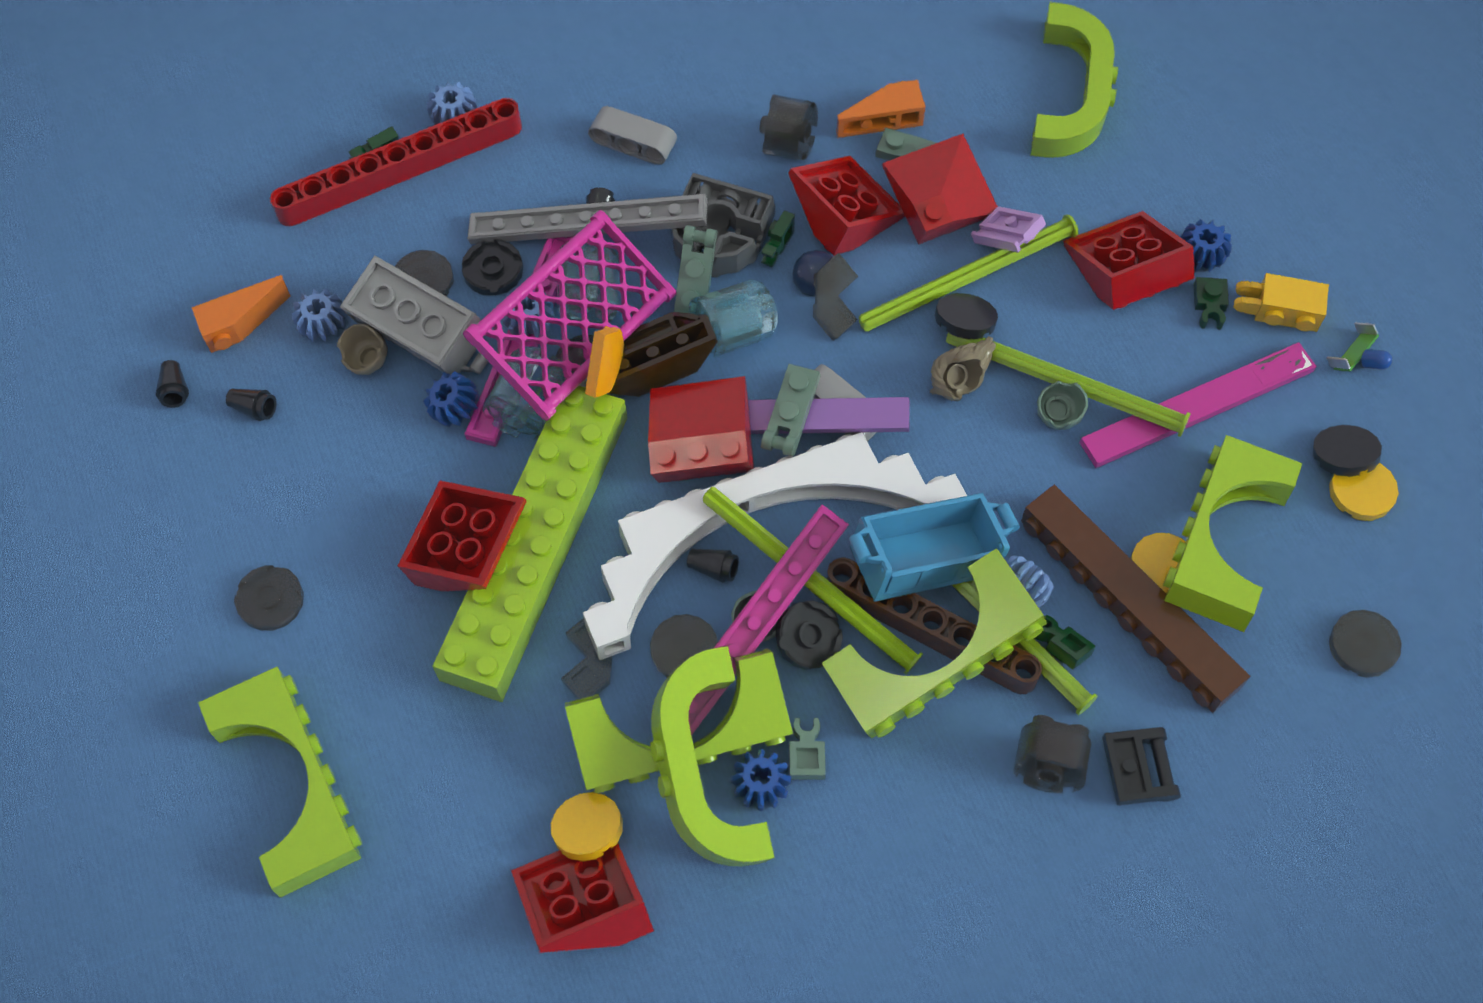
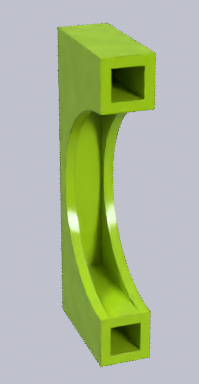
M1226 435L1221 446L1214 445L1207 463L1213 466L1211 470L1206 468L1201 478L1199 487L1204 488L1203 494L1197 492L1190 511L1196 513L1194 518L1188 517L1181 534L1187 537L1185 543L1179 542L1172 558L1178 564L1176 568L1170 567L1164 580L1163 586L1169 588L1164 601L1244 632L1255 614L1263 587L1239 575L1220 556L1210 534V515L1227 504L1246 500L1267 501L1285 506L1295 488L1302 463Z
M997 548L967 567L976 583L979 595L978 623L967 647L955 660L945 667L924 675H895L880 670L868 663L851 644L822 662V665L863 730L871 738L876 735L880 738L889 734L896 727L894 723L905 716L912 718L925 709L924 704L934 697L941 699L955 689V683L963 678L969 680L976 677L984 670L983 665L994 658L997 661L1005 658L1014 650L1013 646L1023 639L1030 641L1044 630L1042 627L1047 624L1044 614Z
M769 649L734 658L736 665V688L732 703L717 727L702 739L693 743L698 765L714 762L718 759V754L731 751V755L744 754L751 751V745L762 742L765 743V746L780 744L786 741L785 736L793 734L773 652ZM599 694L565 703L586 790L594 788L595 793L605 792L615 788V782L628 779L629 783H637L649 779V773L659 771L658 762L653 761L650 746L632 739L614 724L606 713Z
M278 666L204 699L198 702L209 732L219 743L243 736L271 737L295 748L305 762L308 774V793L302 814L293 829L279 844L259 856L271 889L281 898L361 859L357 847L362 845V841L355 826L348 827L344 815L349 814V810L342 795L335 796L331 785L336 783V779L329 764L322 765L318 755L324 751L316 734L310 735L307 730L306 724L311 723V720L304 705L300 704L297 706L293 695L299 693L296 684L290 674L284 676Z

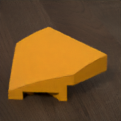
M605 326L602 330L594 331L585 394L596 398L612 391L624 350L621 329Z

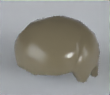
M353 324L343 331L337 342V347L342 354V364L357 375H369L381 368L388 353L384 337L367 324Z

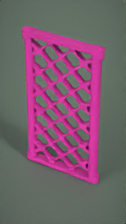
M598 210L590 218V223L480 322L471 324L463 331L464 337L489 361L545 421H548L556 413L555 408L588 376L592 343L588 340V328L600 330L605 326L619 328L608 322L607 309L618 310L622 313L625 323L619 329H621L623 340L625 341L664 302H669L676 295L675 288L664 279L602 210ZM601 229H603V230L605 231V233H606L615 243L606 242V241L603 239V234H602ZM585 243L597 247L599 261L586 259L581 247ZM604 247L613 248L618 251L619 264L605 261ZM624 253L636 266L627 265L625 263ZM566 261L576 264L579 267V279L566 277L561 265ZM584 265L595 266L599 269L600 282L590 281L585 278ZM605 268L619 271L620 284L608 283L606 281ZM625 271L637 272L639 274L640 287L629 286L626 283ZM646 277L652 282V284L658 289V291L647 287ZM546 279L557 282L559 285V297L545 295L541 283ZM564 283L579 286L580 300L569 299L565 296ZM585 286L600 289L601 303L587 300ZM606 288L620 291L622 305L608 303ZM627 291L637 292L641 295L644 305L639 310L628 305ZM526 297L538 302L539 316L524 313L521 302ZM544 301L559 304L560 319L550 318L545 315ZM566 304L577 305L581 308L582 321L569 320L566 317ZM587 307L599 308L601 310L602 324L588 321ZM505 316L517 320L519 335L505 334L500 321ZM524 320L539 323L540 338L525 335ZM545 323L560 325L562 340L549 339L546 336ZM567 325L578 326L582 329L583 342H573L567 338ZM484 335L497 341L498 353L483 338ZM503 339L514 340L519 343L520 357L504 354ZM525 342L538 343L541 346V359H532L525 355ZM547 344L558 345L562 348L563 362L551 361L547 358ZM568 347H577L583 350L586 361L581 366L569 361ZM505 361L518 363L520 365L521 377ZM526 364L541 366L542 381L529 380L526 377ZM548 366L561 367L563 369L566 380L561 385L549 381ZM529 386L541 387L545 400L542 401Z

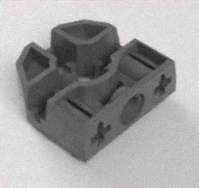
M692 173L682 196L706 194L708 200L706 226H697L696 230L706 231L707 228L717 230L711 277L717 278L720 275L737 273L748 264L754 263L758 257L775 216L773 196ZM730 226L735 230V233L727 232ZM685 227L671 229L674 253L680 260ZM694 242L693 251L701 252L704 249V244Z

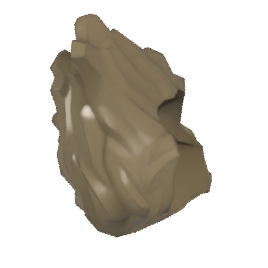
M988 336L985 340H980L977 343L958 346L934 360L931 369L933 388L930 390V393L958 402L962 399V395L969 394L978 389L983 382L984 373L990 364L992 352L996 348V344L992 342L993 338Z

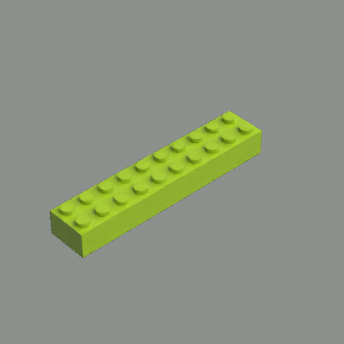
M578 386L555 408L556 413L546 421L512 494L524 497L527 502L486 589L467 590L432 666L439 681L503 702L627 421L624 399L608 394L594 398L585 394L586 387Z

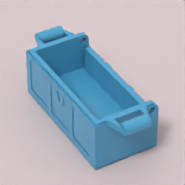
M983 493L860 517L855 533L849 537L850 549L875 602L974 580L967 567L996 548L1005 559L1010 549L1006 537L1010 533L1017 531L1020 525L1008 503L987 502ZM995 510H997L1006 529H1002L994 513Z

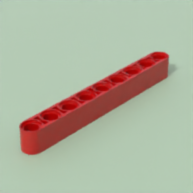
M510 98L496 100L279 187L270 196V202L277 219L284 226L300 224L519 134L522 129L518 104Z

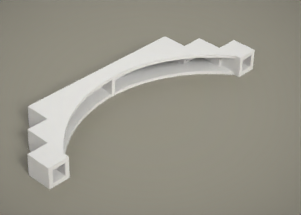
M863 432L855 435L847 434L841 436L836 442L824 446H813L800 455L783 457L775 464L764 468L755 467L745 475L734 479L725 478L716 485L711 486L717 488L747 514L775 505L803 500H854L883 505L898 510L967 496L956 474L947 477L938 476L925 484L909 453L900 456L891 455L881 463H878ZM711 487L703 490H692L684 497L673 501H662L655 505L654 508L643 512H631L623 519L618 520L620 537L628 556H616L608 560L606 564L601 565L603 582L611 602H598L583 612L585 627L599 661L631 649L630 635L636 618L650 592L664 573L698 541L728 523L703 502L704 494Z

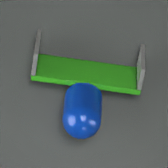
M1354 323L1357 332L1361 334L1341 358L1327 356L1330 367L1340 371L1351 372L1360 359L1364 368L1383 370L1392 364V356L1389 352L1369 349L1379 337L1375 324Z

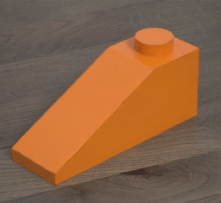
M918 80L890 83L838 114L837 138L883 132L885 128L897 130L923 126L925 103Z
M282 275L191 308L201 335L212 353L218 350H225L243 341L291 295Z

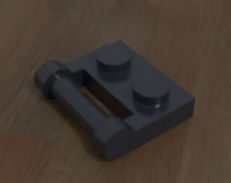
M1155 727L1105 733L1102 740L1117 806L1152 801L1168 802L1181 797L1179 786L1174 784L1164 743L1167 740L1165 728ZM1143 743L1151 745L1160 786H1152Z

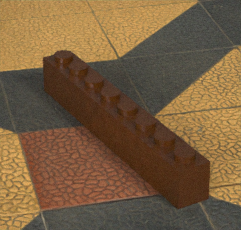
M1055 484L1025 507L1021 522L1026 532L1034 538L1037 537L1046 546L1049 555L1053 559L1061 561L1069 569L1073 579L1079 584H1084L1093 593L1096 602L1103 608H1108L1117 617L1120 626L1125 631L1132 632L1142 642L1145 651L1152 657H1157L1167 667L1170 676L1174 680L1182 682L1192 692L1193 698L1199 705L1207 707L1214 713L1245 685L1250 675L1185 611L1176 605L1164 601L1166 593Z

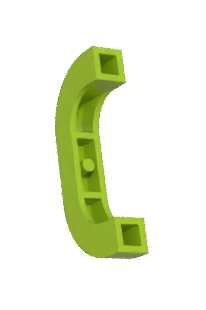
M1050 2L1045 21L1043 43L1069 47L1078 52L1086 64L1082 108L1066 116L1037 114L1030 156L1055 158L1080 152L1091 145L1099 136L1104 126L1108 108L1113 107L1115 103L1116 89H1111L1112 84H1116L1118 67L1113 66L1114 42L1112 36L1097 17L1073 5Z
M726 646L695 654L676 668L663 682L657 692L652 708L651 729L653 741H651L650 749L653 761L658 762L661 776L658 777V789L660 796L666 799L671 821L683 841L693 851L707 860L725 866L742 867L764 863L775 858L767 822L747 826H733L721 821L712 813L705 800L688 720L691 702L697 694L724 689L735 681L729 649Z

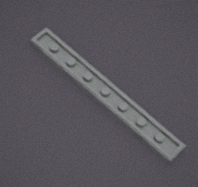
M706 194L470 213L467 239L472 245L485 240L488 243L494 242V240L509 242L572 237L591 222L590 218L598 210L604 211L621 232L684 228L686 225L695 227L706 226L708 200Z

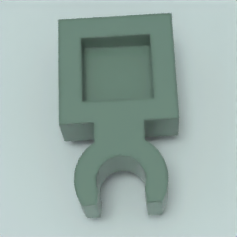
M795 718L793 733L799 741H789V776H791V780H825V741H815L820 731V721L818 718H814L813 729L810 731L801 729L800 718Z

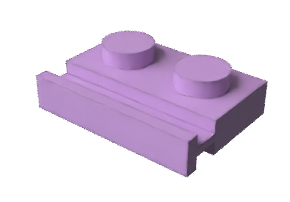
M998 206L979 225L980 230L978 232L973 231L971 236L976 244L1019 253L1021 251L1020 246L1023 243L1028 244L1033 240L1046 223L1043 215Z

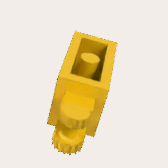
M1266 273L1261 283L1244 280L1236 284L1235 292L1242 297L1234 300L1233 308L1237 312L1255 315L1254 321L1265 322L1273 326L1281 325L1297 328L1300 331L1317 332L1326 317L1329 284Z

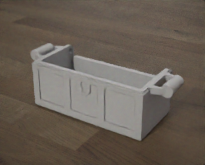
M375 255L340 305V308L356 323L367 324L379 332L386 340L395 343L418 359H422L442 372L449 373L450 375L454 371L458 373L463 371L480 374L488 363V360L479 352L470 367L466 366L476 348L464 337L463 331L471 324H477L481 321L476 313Z

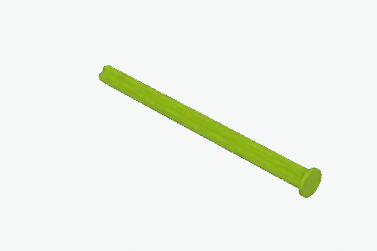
M1066 214L1062 217V220L1041 229L1028 244L1023 243L1020 246L1021 251L1019 253L1004 249L994 251L860 314L859 324L864 331H870L1069 236L1076 237L1078 235L1077 224L1071 215Z
M947 333L946 342L956 347L977 343L980 340L986 339L985 337L964 339L953 336L950 333ZM992 341L996 344V348L992 352V361L1051 384L1057 381L1068 384L1077 383L1085 391L1088 398L1178 432L1179 437L1182 436L1191 415L1189 412L1186 415Z
M711 487L704 494L702 499L708 507L776 563L779 562L788 550L785 544L717 488ZM816 570L804 586L901 665L905 669V675L909 673L923 656L922 652L919 654L914 652Z
M975 581L952 585L979 612V595ZM1023 639L1015 644V646L1038 658L1042 667L1041 674L1077 709L1075 712L1077 715L1082 714L1097 699L1098 695L1095 693L1090 694L1035 639L1030 641Z

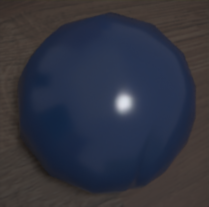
M812 250L805 252L796 260L792 273L793 282L804 294L813 297L824 295L836 286L839 271L834 258L827 252Z

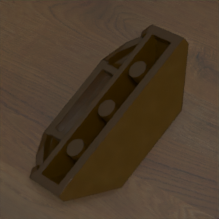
M670 312L640 325L624 341L620 369L612 391L609 393L640 397L650 393L652 388L664 387L698 372L718 342L707 314L695 315L691 313Z

